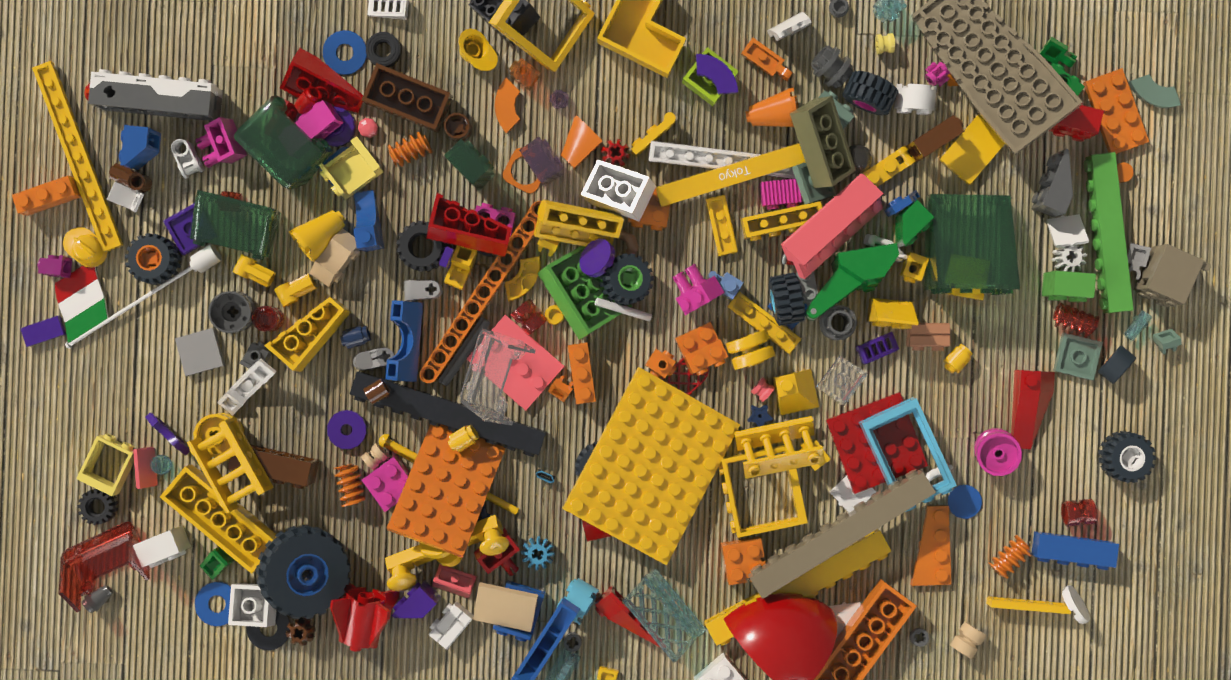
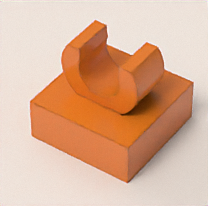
M563 375L559 379H555L548 392L562 402H565L573 390L571 388L573 382L571 381L569 385L563 383L562 380L565 377Z

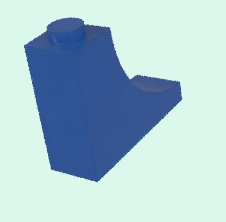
M369 190L355 193L356 227L353 230L357 249L364 252L385 249L375 191Z

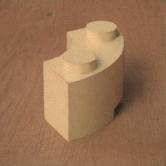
M344 229L340 230L331 239L323 253L315 260L310 274L328 287L333 282L338 283L344 275L342 272L350 261H354L360 254V250L356 247L355 237Z

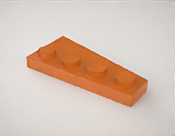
M927 505L922 537L918 546L917 560H915V570L910 585H951L949 506Z

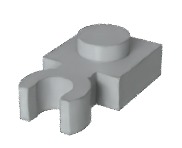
M1131 243L1127 255L1128 263L1131 264L1129 272L1132 270L1136 271V279L1139 280L1141 277L1139 267H1146L1151 248Z

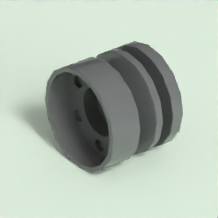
M227 291L219 293L212 299L209 304L208 315L210 322L216 329L225 333L244 331L252 326L256 319L257 308L253 299L244 292ZM235 308L239 310V314H231V310Z

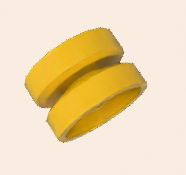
M767 329L725 343L728 353L734 354L740 351L742 353L731 360L734 370L744 367L748 368L776 356L773 346L759 347L760 344L768 342L770 339Z
M215 413L203 417L195 426L193 432L194 439L200 437L204 441L221 431L219 423L235 416L228 413ZM236 418V420H237L239 426L241 427V429H242V431H243V433H244V428H243V426H242L240 420H238V419ZM224 438L207 448L213 458L231 449L228 440Z

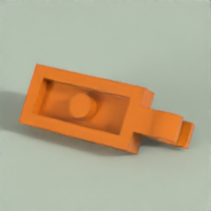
M753 37L741 53V56L772 78L777 73L783 80L788 81L793 73L782 65L785 61L783 58Z

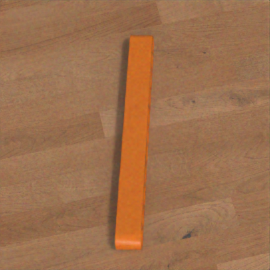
M536 201L531 205L509 239L506 254L512 256V262L509 265H504L502 263L503 256L498 255L422 367L420 378L423 382L433 383L439 379L534 238L538 215L535 214V208L542 201ZM533 222L534 230L526 232L524 230L525 223ZM516 238L523 239V246L521 248L513 247V241ZM493 271H500L501 278L499 281L491 279ZM483 287L490 289V295L486 298H482L480 295V290ZM473 303L479 306V311L476 314H471L469 311V306ZM462 319L468 323V327L464 331L458 328V323ZM450 336H454L457 340L454 347H450L447 344V339ZM439 352L444 353L446 356V360L442 364L436 360V355ZM427 369H432L435 373L432 380L427 379L425 376Z

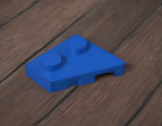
M915 190L904 198L899 196L887 204L889 208L884 211L888 217L892 216L913 203L920 195Z

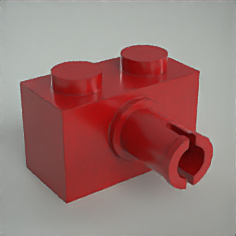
M504 528L502 537L509 540V546L504 552L490 556L483 554L479 548L474 551L476 560L487 574H490L500 565L507 572L508 576L514 575L512 570L515 573L519 570V567L510 558L520 550L519 546L506 528Z

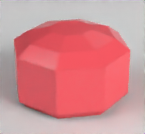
M364 118L359 122L358 131L363 137L372 138L377 134L378 125L373 119Z

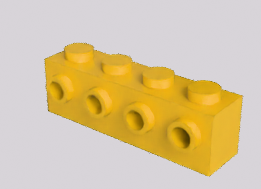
M821 201L744 217L741 219L744 239L750 238V242L762 239V235L769 234V237L780 236L781 231L786 230L789 233H794L822 208Z

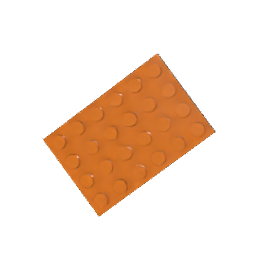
M430 424L387 525V530L463 558L506 448L485 442L486 440L479 438L476 440V443L461 452L453 451L448 441L450 440L449 435L454 432L448 430L446 425L441 424L438 427Z

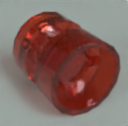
M531 299L525 301L510 314L517 323L522 324L521 328L528 336L547 321L541 311H536L537 306ZM527 313L531 315L528 319L525 316Z
M260 306L254 311L252 322L255 328L260 331L274 332L283 326L284 314L277 307Z
M1080 499L1078 503L1075 500L1063 501L1061 503V516L1064 525L1071 527L1078 526L1080 523L1082 525L1096 524L1097 509L1093 499Z

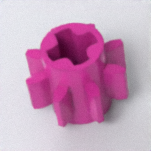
M933 62L925 69L928 72L925 75V79L932 86L938 84L941 87L949 80L947 75L950 72L942 62L938 64Z

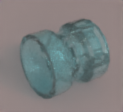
M156 455L150 461V469L155 474H166L172 468V461L166 455Z

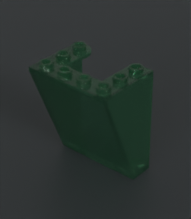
M930 194L926 196V209L934 218L930 221L932 225L925 231V257L929 258L925 269L924 290H930V294L952 293V289H960V293H972V289L980 290V293L990 295L1013 294V290H1019L1020 281L1011 195Z

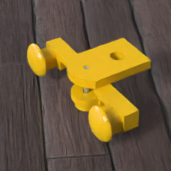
M496 515L476 523L468 546L482 542L479 547L480 551L490 556L498 555L508 548L509 540L502 537V525ZM419 542V545L385 558L387 570L392 574V577L387 581V587L392 591H406L412 588L417 581L416 576L410 573V570L414 569L415 566L417 567L436 559L443 566L453 567L459 564L462 558Z

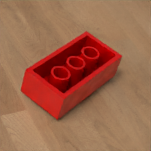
M1082 105L1048 131L1053 132L1055 136L1064 137L1067 135L1071 136L1074 141L1083 142L1099 134L1104 110Z

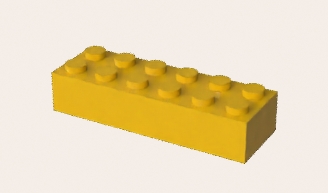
M193 464L185 466L160 496L162 500L251 574L256 571V566L260 564L258 558L260 553H264L267 547L265 545L269 540L272 542L276 538V533L238 502L239 508L226 514L225 510L220 506L219 500L205 474Z

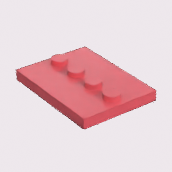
M507 315L502 317L467 358L471 364L525 411L565 367Z

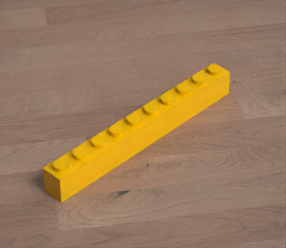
M876 529L772 594L795 593L802 594L803 597L813 598L818 594L819 590L833 587L836 585L835 582L841 578L843 580L853 576L854 571L858 569L864 570L871 566V562L885 559L888 557L891 549L881 531ZM758 592L704 621L716 646L719 644L721 646L726 645L734 637L727 627L724 618L741 605H748L757 601L756 598L761 597Z

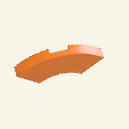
M507 78L499 86L495 97L496 117L506 134L520 121L516 114L515 103L521 93Z

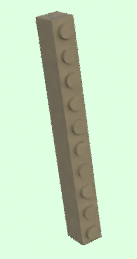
M916 469L910 471L902 481L896 480L889 484V489L884 492L878 491L871 496V500L866 503L862 501L853 507V511L840 514L836 517L837 520L831 524L829 522L825 523L819 528L820 531L817 533H809L802 538L803 541L796 545L794 543L786 547V552L781 555L775 554L771 556L765 565L761 566L759 564L752 568L748 576L762 599L935 494L936 492L924 472L921 470L916 471Z

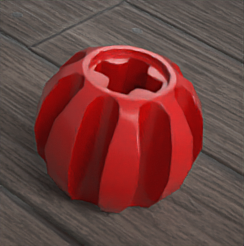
M610 139L606 142L609 147H602L601 153L607 154L602 157L603 162L611 161L610 164L612 165L619 163L620 167L624 166L625 163L622 159L629 160L631 155L625 153L626 150L630 149L627 144L621 146L622 140L617 139L615 144ZM618 149L620 156L612 157V150L617 151Z

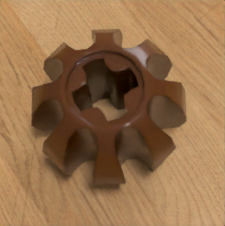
M300 617V619L289 622L287 627L290 630L286 631V636L292 638L290 643L296 645L298 642L300 646H305L307 641H313L315 638L313 632H316L315 625H310L311 619H305L304 621L303 617ZM302 629L304 633H299L298 630Z

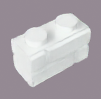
M457 601L453 605L449 603L442 611L445 614L442 619L439 620L437 618L429 627L432 629L429 633L430 637L445 649L452 645L474 616Z

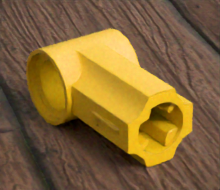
M241 254L232 271L241 277L250 278L268 288L274 281L276 272L258 264L256 260L244 254Z
M308 273L291 283L287 282L276 287L274 291L282 306L287 307L297 302L300 297L316 290L317 286L314 279Z

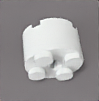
M896 84L899 92L895 99L894 109H897V113L908 114L914 110L917 115H928L935 111L937 86L908 84V86H903L902 88V84Z

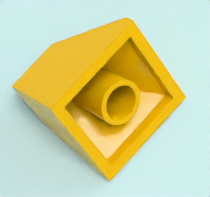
M811 369L772 377L780 415L819 407Z

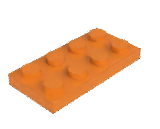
M1123 68L1083 82L1091 107L1104 110L1100 131L1108 153L1115 152L1118 154L1149 142Z

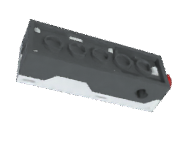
M99 69V72H91L90 83L85 87L84 95L88 100V104L103 111L213 121L221 115L223 91L216 84H212L210 80L205 79L192 82L190 78L179 77V80H172L170 76L159 75V78H152L150 74L139 73V76H132L130 72L119 71V74H112L110 70Z

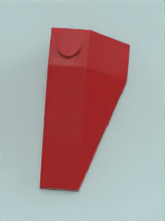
M299 47L289 65L280 89L299 98L306 88L312 86L322 93L321 101L324 100L335 107L358 113L363 103V94L317 56Z
M1014 370L1011 435L1017 440L1021 449H1031L1054 393L1055 372Z
M613 585L595 601V610L601 617L606 616L610 621L662 649L666 647V642Z

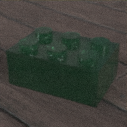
M460 139L444 157L480 191L495 176L492 171L494 167L483 154L479 157V151L469 140L464 142Z

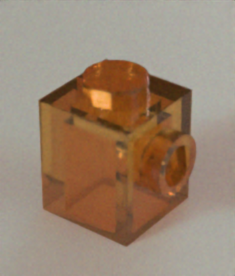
M520 58L519 61L515 60L509 68L511 71L509 73L510 77L529 91L541 77L540 71L523 58Z

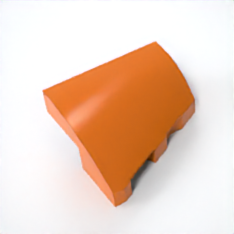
M576 115L561 157L575 170L603 141Z

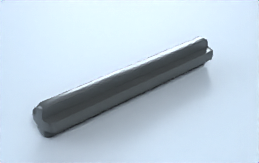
M481 317L439 377L438 381L441 384L448 386L490 325L488 320Z

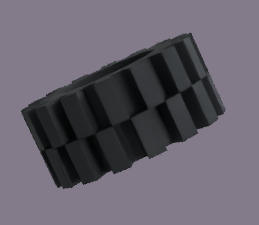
M98 489L87 491V493L82 495L83 498H80L78 501L81 502V504L77 505V509H81L78 514L83 515L81 519L83 521L87 520L86 523L98 525L112 520L111 518L115 517V512L118 511L116 507L118 501L114 500L117 497L115 495L110 496ZM95 499H100L104 502L105 509L101 514L93 512L91 504Z

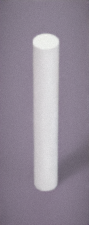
M596 298L595 301L596 306L645 321H650L652 318L650 313L601 298Z

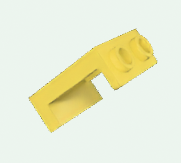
M357 136L351 140L353 145L326 165L319 164L322 169L319 172L326 182L330 180L334 185L331 189L338 197L342 195L345 200L383 173L381 167Z

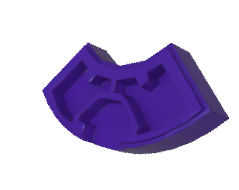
M696 54L698 76H705L710 79L716 86L718 94L738 93L736 79L731 70L722 61L713 56Z
M149 413L145 417L151 426L162 434L173 447L185 456L190 452V448L178 435H175L156 415Z

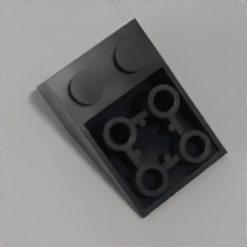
M472 0L468 5L489 24V21L504 0ZM520 0L505 22L524 36L541 17L526 0ZM489 24L510 44H512L513 46L515 45L511 40H509L506 36H504L501 32H499L496 28Z

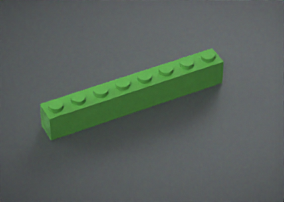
M1116 153L1090 155L1085 157L1083 166L1084 171L1087 172L1088 179L1086 181V190L1090 196L1088 208L1092 213L1090 227L1094 231L1092 244L1097 257L1095 259V268L1099 274L1097 279V287L1101 292L1099 305L1103 313L1131 311L1134 309Z

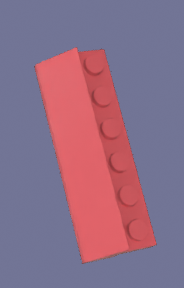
M864 174L857 176L781 244L787 260L794 263L800 278L806 279L883 209L880 197L884 193Z

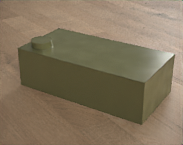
M832 96L815 98L790 113L814 188L832 187L856 171Z

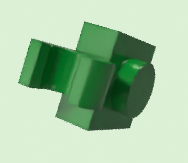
M1050 37L1039 53L1051 63L1057 64L1061 61L1070 68L1074 65L1077 58L1074 53L1066 52L1068 50L1067 45L1053 37Z

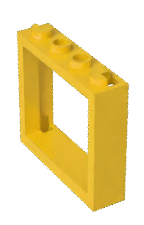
M504 0L489 21V24L543 67L553 72H556L595 14L590 9L591 5L586 1L568 0L581 11V14L552 57L549 58L505 22L520 0Z
M784 445L773 447L775 454L787 453ZM765 449L753 451L755 458L767 456ZM743 453L721 459L718 469L719 474L724 475L725 482L722 483L724 495L728 494L729 502H726L728 514H732L733 521L730 522L732 533H736L738 538L808 523L797 469L787 470L796 517L741 528L728 463L747 460V457Z

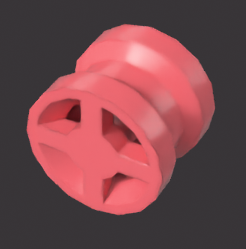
M762 377L752 388L751 393L758 395L759 400L764 402L774 391L775 387L766 383V379Z

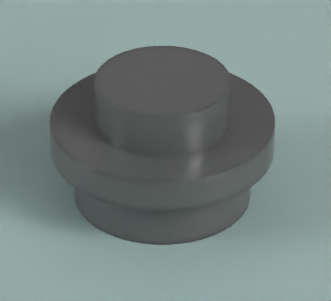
M832 0L829 4V12L837 18L845 16L849 10V4L846 0Z

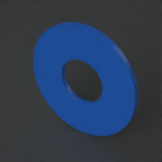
M337 31L330 35L324 43L323 59L338 74L348 75L355 73L366 61V45L363 39L352 31ZM342 44H348L353 49V56L348 61H342L337 57V48Z
M212 582L199 590L195 598V610L203 622L211 626H222L228 623L230 585L223 582ZM215 595L223 597L226 603L224 610L219 613L213 612L209 607V600Z

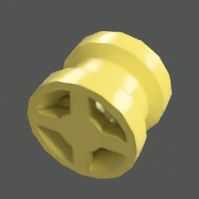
M888 33L887 36L876 35L875 47L878 55L883 52H895L893 33Z

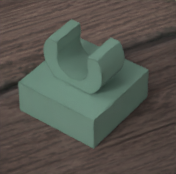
M1173 329L1153 334V341L1159 346V350L1163 354H1166V349L1171 348L1173 351H1176L1177 346L1182 345L1181 337Z

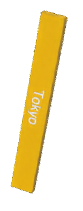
M800 143L660 185L655 189L660 206L663 207L806 162Z

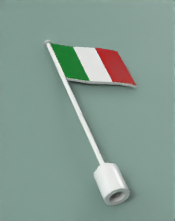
M209 244L190 257V267L111 317H108L106 298L97 275L96 267L81 266L71 273L70 278H62L55 283L56 299L66 327L68 340L65 344L66 348L71 349L75 343L189 271L194 270L195 272L203 273L222 261L219 251L214 245Z

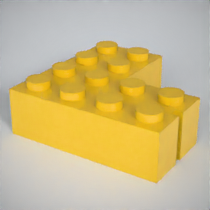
M616 0L597 37V43L668 79L686 43V38L653 22L663 0Z

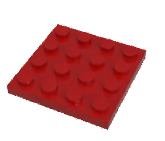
M900 392L825 420L854 494L886 482L859 422L903 402ZM909 414L873 430L894 478L906 475L912 470H919L928 466Z

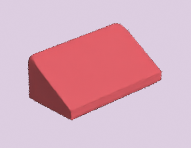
M155 448L134 449L136 488L142 489L157 486Z
M439 564L432 586L469 599L477 576Z

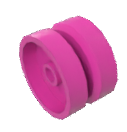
M991 428L985 430L977 437L974 443V454L977 462L985 472L993 476L1010 474L1018 468L1021 462L1022 450L1019 443L1010 432L1004 429Z

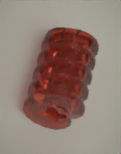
M1059 303L1054 310L1053 320L1055 321L1054 326L1056 328L1062 323V330H1066L1070 326V333L1077 329L1078 336L1084 331V338H1088L1096 330L1099 316L1094 317L1092 313L1087 314L1083 310L1079 312L1078 308L1072 309L1070 305L1064 306L1063 303Z

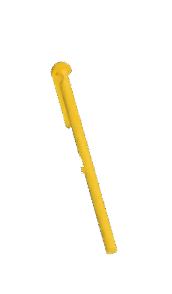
M384 434L379 438L381 448L385 447L407 460L415 462L417 453L389 439V434ZM490 492L488 493L486 500L514 515L517 514L518 507Z

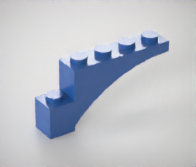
M565 598L562 599L511 680H535L580 611L579 607Z

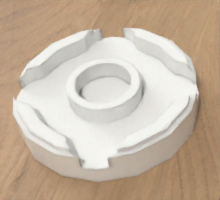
M1071 585L1064 587L1062 595L1068 609L1076 614L1074 618L1080 624L1089 622L1088 610L1078 592Z

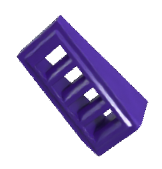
M892 331L855 346L863 365L900 350ZM888 337L893 347L891 349H889L887 342L885 340ZM879 341H882L883 346L885 348L884 352H882L881 347L878 343ZM872 344H875L879 354L875 355ZM865 347H868L872 357L868 358Z

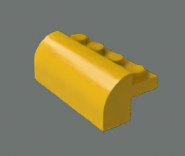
M542 200L537 212L538 219L534 236L585 247L596 239H605L612 245L614 238H619L624 219L619 214Z

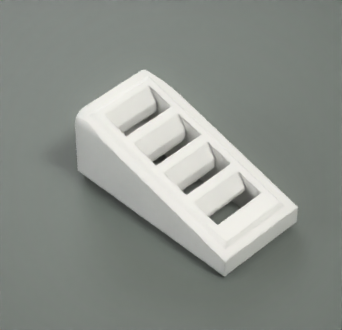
M369 0L367 15L407 20L409 0ZM374 1L378 2L377 11H374ZM382 2H386L385 12H381ZM390 3H393L392 12H389ZM397 3L400 4V12H396Z

